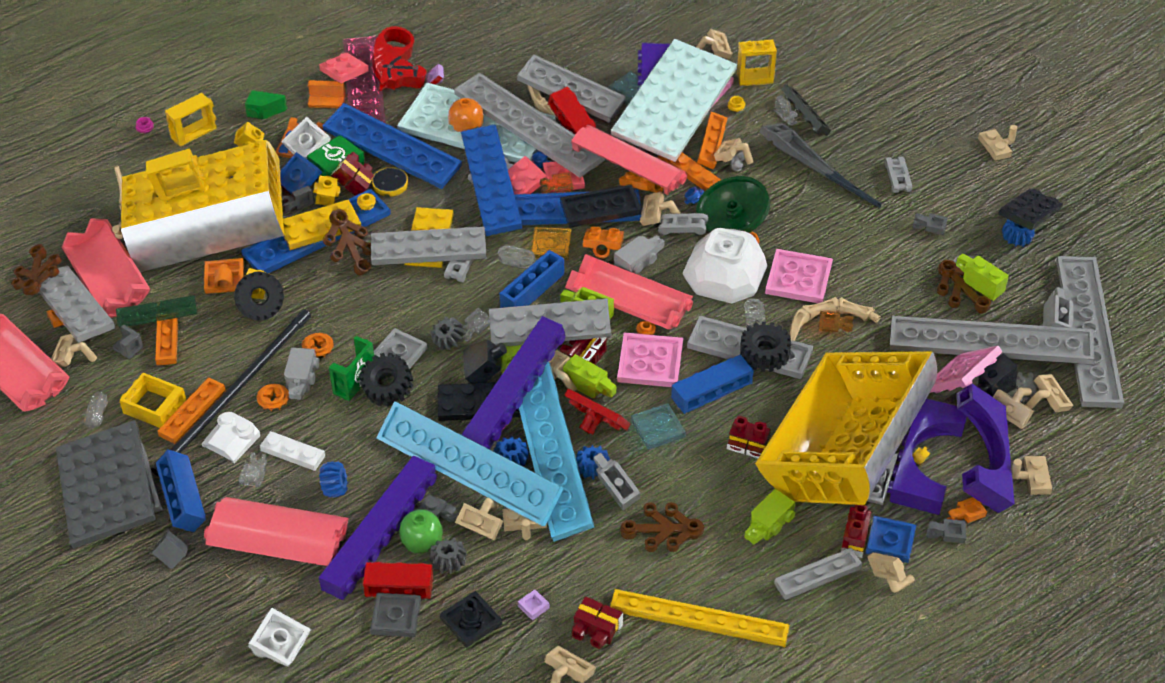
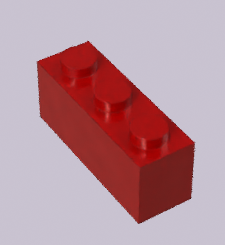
M568 86L550 94L547 104L565 129L576 135L582 127L586 128L587 125L597 128L594 120L590 119L585 107L579 103L576 94Z
M366 562L363 580L365 597H376L377 593L420 595L421 599H431L433 585L432 564Z

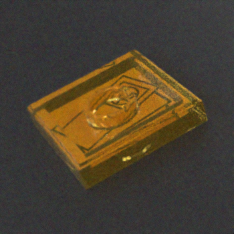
M534 227L531 258L539 259L548 250H551L563 257L564 260H569L571 229Z

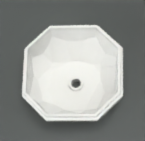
M717 228L696 243L683 271V275L696 295L732 304L755 295L767 269V263L757 240L750 233L735 229Z

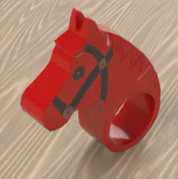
M396 26L388 27L376 38L372 55V66L375 76L380 81L379 91L386 88L395 90V88L402 86L412 88L424 86L426 69L419 65H412L407 61L412 56L415 41L413 34L407 29ZM387 42H398L403 44L404 47H392Z

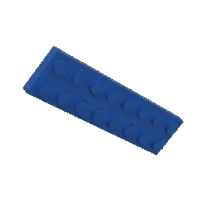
M345 103L323 125L324 131L336 137L341 135L356 147L440 189H443L462 166L461 160Z
M496 124L461 131L483 226L485 227V235L490 236L523 229Z
M372 189L349 199L363 227L391 215L389 207ZM364 193L374 195L376 199L374 207L370 210H362L357 204V198ZM342 235L335 236V241L339 240ZM281 236L255 243L242 249L241 252L242 256L254 270H262L269 274L327 245L322 240L290 250L284 237Z
M634 190L640 204L639 190ZM587 192L516 194L515 199L522 225L567 224L560 204V197ZM642 215L604 222L640 221Z

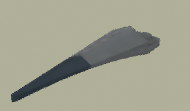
M782 123L761 127L759 133L764 135L765 139L772 141V145L779 151L876 207H881L882 204L857 188L828 165L793 129Z

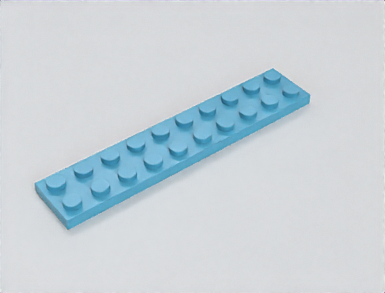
M548 361L543 374L537 377L532 390L529 393L527 392L523 398L519 411L535 473L564 488L547 521L551 537L555 542L594 528L551 365Z
M394 401L376 437L411 457L414 455L434 464L435 470L544 527L564 489Z

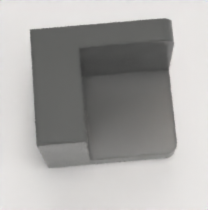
M122 325L120 329L123 337L112 347L113 350L130 359L143 348L139 333Z
M167 531L154 546L152 554L173 569L186 555L188 546L170 531Z

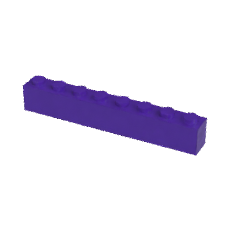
M544 316L540 318L462 433V436L489 450L491 449L493 443L500 438L505 425L510 423L515 410L522 405L523 398L527 392L529 393L532 390L537 377L543 374L548 361L553 359L558 346L563 344L566 335L562 324Z
M414 455L319 576L322 591L341 600H344L348 594L353 592L358 580L364 577L366 562H375L378 559L380 551L390 543L395 531L400 530V523L403 518L414 510L417 502L424 498L426 490L434 485L437 479L434 464Z

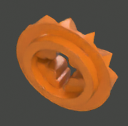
M314 333L303 340L302 348L315 349L316 358L319 356L325 358L326 354H331L334 344L329 335Z
M280 384L266 385L257 393L258 405L262 406L264 410L267 408L271 411L274 408L280 410L281 406H286L289 400L288 389ZM275 394L276 398L273 401H271L270 399H272V396H274Z

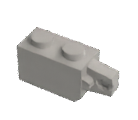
M657 235L650 239L638 236L614 253V266L635 274L640 273L645 267L657 260V253L664 247V240L660 239Z
M1057 287L1044 304L1043 326L1072 328L1073 301L1066 299L1064 289Z
M291 348L284 372L286 388L289 390V399L301 400L304 393L309 392L311 385H314L315 369L318 370L319 358H316L315 349Z
M601 452L594 457V461L599 467L596 469L599 480L623 511L640 499V491L616 460L610 459L607 461Z

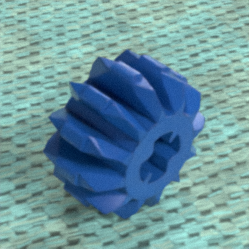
M1007 219L1002 228L1003 240H1007L1008 244H1015V247L1017 245L1024 247L1025 244H1030L1035 229L1030 230Z
M513 436L510 439L503 437L502 442L497 441L496 447L493 452L520 466H525L526 460L529 457L526 442H522L520 438L515 440Z
M593 444L590 448L584 446L582 451L577 453L578 469L585 479L591 477L594 480L596 476L598 477L596 469L599 467L594 461V457L601 452L607 461L610 460L607 450H602L601 446L594 448Z
M334 461L322 464L319 470V483L321 484L323 494L333 498L345 495L348 482L344 465Z

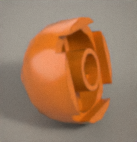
M462 98L456 100L449 109V125H452L454 130L459 132L476 127L480 128L484 123L482 107L474 99Z

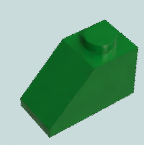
M252 90L245 102L247 117L264 120L286 111L285 95Z

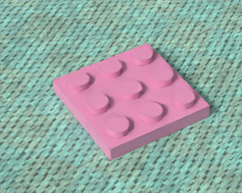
M776 249L765 294L812 303L823 302L833 259Z
M624 333L617 382L672 387V384H675L679 378L683 338Z
M993 346L957 355L937 373L935 384L930 393L935 392L937 394L943 390L948 389V391H952L957 387L965 388L973 383L972 380L985 372L984 369L997 361L996 358L1002 353L999 346Z

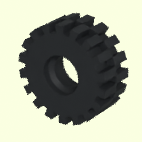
M257 271L249 273L238 282L235 288V304L238 310L249 319L257 321L269 319L277 314L283 305V287L273 275L267 272ZM257 288L265 290L267 294V299L262 304L253 302L251 298L252 292Z
M757 322L753 324V327L749 325L747 331H743L740 355L749 365L753 366V370L760 368L761 372H765V369H769V372H772L774 368L777 370L781 369V364L785 366L787 360L789 361L791 337L786 329L782 330V326L778 325L775 327L773 322H770V325H767L766 322H762L759 325ZM760 346H768V347H770V348H772V349H770V350H762V349H760L759 347H760Z
M380 353L379 358L376 355L373 356V361L370 362L368 360L365 363L367 367H362L361 371L363 374L359 376L361 380L360 385L367 398L378 406H381L383 403L385 407H389V403L393 404L394 401L399 399L401 402L404 401L403 396H409V389L413 388V376L406 361L397 354L394 357L393 353H388V356ZM385 376H394L391 384L386 386L380 385L381 379Z

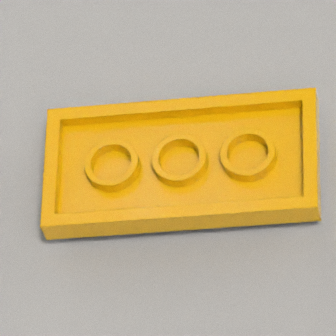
M349 199L283 219V237L289 249L292 250L322 241L332 225L329 216L334 210L341 209L345 211L349 221L361 226V222ZM339 229L336 232L335 236L341 235Z
M416 207L411 231L451 229L453 210ZM443 261L404 264L442 268Z

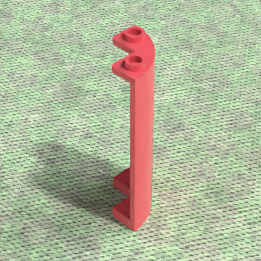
M587 125L586 128L582 127L571 140L573 150L579 152L581 148H584L663 187L664 194L666 195L670 191H674L675 188L678 189L680 184L683 185L687 179L685 171L590 125Z
M92 218L88 223L85 233L69 232L66 234L62 249L82 284L108 316L112 318L127 313L126 309L133 305L135 307L138 306L147 296L150 288L121 240L115 238V234L112 231L113 227L108 219Z
M586 254L579 271H571L565 286L566 289L577 292L581 287H585L613 298L614 308L666 329L677 328L685 312L690 311L693 305V296Z
M0 314V390L22 411L37 409L45 405V401L51 396L55 398L64 388L70 377L4 314Z
M225 497L216 503L210 525L205 528V545L328 566L338 553L339 542L346 539L348 518Z

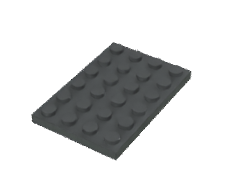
M135 420L56 447L70 545L73 549L156 520L139 428Z

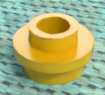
M740 96L731 97L728 101V108L734 112L742 111L745 108L744 99Z
M364 193L357 198V204L362 210H370L376 203L375 196L372 194Z
M919 447L912 455L914 462L919 466L930 455L927 447L923 449Z

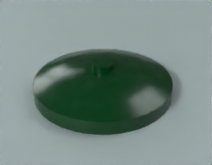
M747 176L729 177L716 182L703 193L698 201L696 214L702 213L708 216L706 233L708 234L717 228L735 229L750 233L766 219L770 210V197L765 186L754 178Z

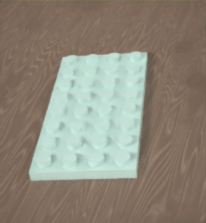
M674 39L612 128L611 135L676 162L736 71L737 64Z
M426 83L397 125V129L410 135L464 149L461 132L454 130V127L449 125L448 119L451 105L461 98L454 94L453 89ZM542 113L556 122V116ZM483 114L484 123L481 127L496 124L504 157L515 163L524 156L532 160L533 154L538 151L536 148Z

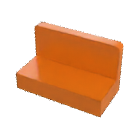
M309 80L308 107L339 108L344 103V82Z

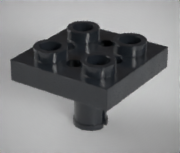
M476 591L439 614L440 620L466 648L502 625V619Z

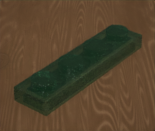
M195 295L116 309L119 328L122 325L128 327L198 314Z

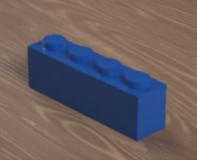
M548 250L499 293L500 308L532 304L564 275V258Z
M741 355L729 358L718 365H713L709 369L695 373L684 380H679L672 384L671 398L684 414L752 384L754 370Z
M167 450L156 462L172 526L194 532L206 520L190 460L187 455Z

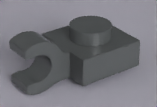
M309 186L292 192V197H282V205L285 211H289L293 207L299 210L314 203L312 189Z
M929 213V217L916 214L912 227L915 229L926 227L925 231L944 235L948 217Z
M427 495L418 508L428 510L436 515L438 519L441 517L449 522H454L457 518V514H454L456 507L447 505V501L431 495Z
M944 519L942 524L929 522V529L926 530L928 538L943 536V541L965 544V521Z

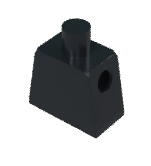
M485 339L464 349V378L470 383H486L501 370V356L507 353L506 346L503 343L495 345L488 339Z
M1003 353L997 358L995 363L987 366L984 369L985 372L978 376L977 387L993 397L998 389L1007 394L1016 388L1017 365Z

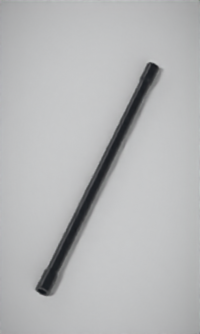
M305 309L301 310L288 327L170 450L181 453L294 333L302 328L311 318V314ZM155 463L151 470L155 475L159 476Z

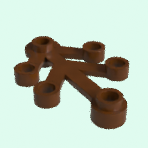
M341 209L334 210L329 216L332 225L329 232L323 237V243L327 246L333 245L338 229L342 236L336 249L330 254V258L334 262H339L343 258V251L347 245L355 263L354 272L357 275H365L370 270L371 265L367 259L360 257L355 245L361 247L365 255H371V243L362 240L366 237L368 231L365 227L358 226L349 221L345 211ZM348 229L354 231L355 235L349 233Z
M42 244L34 245L29 250L30 255L34 259L32 269H25L24 266L17 267L14 270L17 278L11 282V285L15 290L23 288L22 291L25 295L32 296L40 291L41 284L48 277L53 278L59 274L60 271L57 265L62 261L60 256L53 254L41 265V261L47 256V251ZM23 277L29 278L26 281L22 280Z
M949 259L943 260L938 265V272L942 275L941 283L938 284L937 293L941 296L948 294V281L951 278L955 283L952 296L949 297L948 305L950 307L958 308L960 306V292L962 290L974 302V308L978 313L984 314L989 311L991 300L986 296H978L970 288L971 286L965 283L964 279L959 276H964V272L956 267L954 261Z
M649 502L644 505V515L651 517L659 524H636L632 520H626L620 527L621 536L628 540L634 539L637 533H659L655 537H649L645 540V549L648 552L656 551L658 546L666 539L667 550L676 552L679 546L688 538L697 539L704 533L703 522L698 519L687 518L678 511L677 504L673 502L665 505V514L668 517L675 518L681 524H673L656 510L657 507L654 503ZM673 533H680L677 537L668 538Z

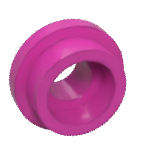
M141 117L136 121L135 127L140 133H148L153 129L154 125L150 118Z

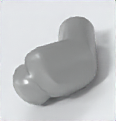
M743 151L736 154L730 160L731 168L734 171H740L743 167L742 161L745 160Z

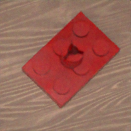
M569 388L567 389L564 396L570 400L568 403L574 406L575 409L586 413L584 420L579 426L583 431L594 435L598 424L602 421L618 431L621 428L626 431L629 429L631 423L620 414Z

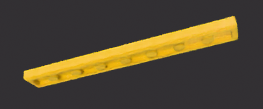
M618 589L614 590L610 607L623 612L625 615L782 647L786 646L790 624Z

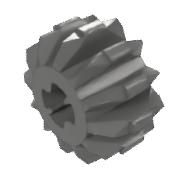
M445 316L443 321L438 319V324L432 325L434 329L430 332L432 341L440 349L444 350L446 348L450 351L452 346L458 348L457 343L463 342L462 336L465 335V331L461 322L457 321L456 318L452 317L449 319Z
M445 537L443 542L437 540L436 545L431 546L429 557L434 570L440 569L441 574L448 571L451 575L453 570L460 571V566H465L467 553L465 548H463L462 542H456L455 538L449 541Z

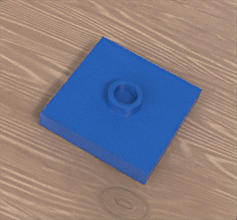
M296 152L280 170L281 187L290 194L306 186L310 187L322 171Z
M873 516L865 554H883L897 557L902 562L909 563L916 525Z

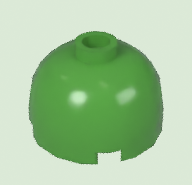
M417 509L411 511L400 523V541L408 551L426 553L429 552L428 549L431 546L436 545L437 540H442L441 523L438 517L428 510Z

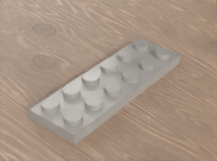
M536 55L531 57L517 75L518 81L548 95L568 86L576 94L577 100L585 107L587 113L609 123L626 100V96Z
M485 227L371 233L372 265L486 259Z
M68 265L59 267L60 272L57 276L53 278L48 277L41 284L39 293L78 343L115 329L112 319Z
M608 299L489 309L491 342L495 345L503 343L505 346L523 345L542 316L563 325L566 335L564 341L611 337Z
M699 316L688 340L687 348L725 359L733 358L740 355L741 336L744 330L747 331V328ZM791 340L789 361L787 360L785 366L781 364V369L777 370L774 368L772 372L802 379L813 352V346ZM760 346V347H759V348L762 349V350H770V349H772V348H770V347H768V346Z

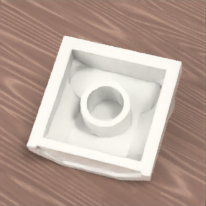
M306 117L281 142L293 154L297 152L307 159L308 154L328 143L331 138Z
M225 412L218 417V424L203 441L202 447H206L235 463L260 437V431L249 420L233 412Z
M271 608L249 642L248 647L258 657H268L289 667L303 646L311 629Z

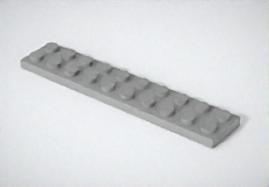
M478 73L454 89L456 96L461 99H474L482 107L483 114L579 178L605 161L604 158L584 148H581L579 152L573 150L571 140L575 134L481 73Z
M1058 256L1056 263L1060 286L1064 289L1065 298L1073 301L1072 328L1094 329V363H1074L1081 407L1123 408L1124 399L1096 257Z
M892 316L890 350L933 351V353L960 355L966 352L999 346L1002 351L1000 355L1004 353L1009 359L1081 364L1094 363V329Z

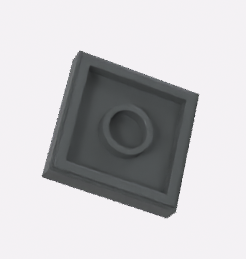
M377 593L370 628L371 635L415 637L421 596Z

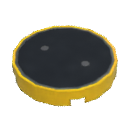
M388 167L381 169L372 178V188L382 196H385L384 194L389 195V197L396 196L407 189L408 176L399 168Z

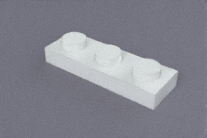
M270 431L260 445L262 452L314 471L325 457V451L272 431Z

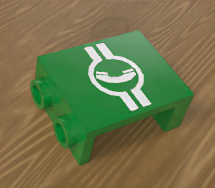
M341 135L307 155V160L322 171L320 176H330L338 167L339 162L352 152L359 156V163L362 165L365 163L364 152Z
M358 336L353 338L356 358L346 368L333 362L329 367L333 394L347 401H351L360 390L361 380L359 376L363 374L361 369L362 367L366 368L365 363L368 360L372 362V357L374 356L373 343Z

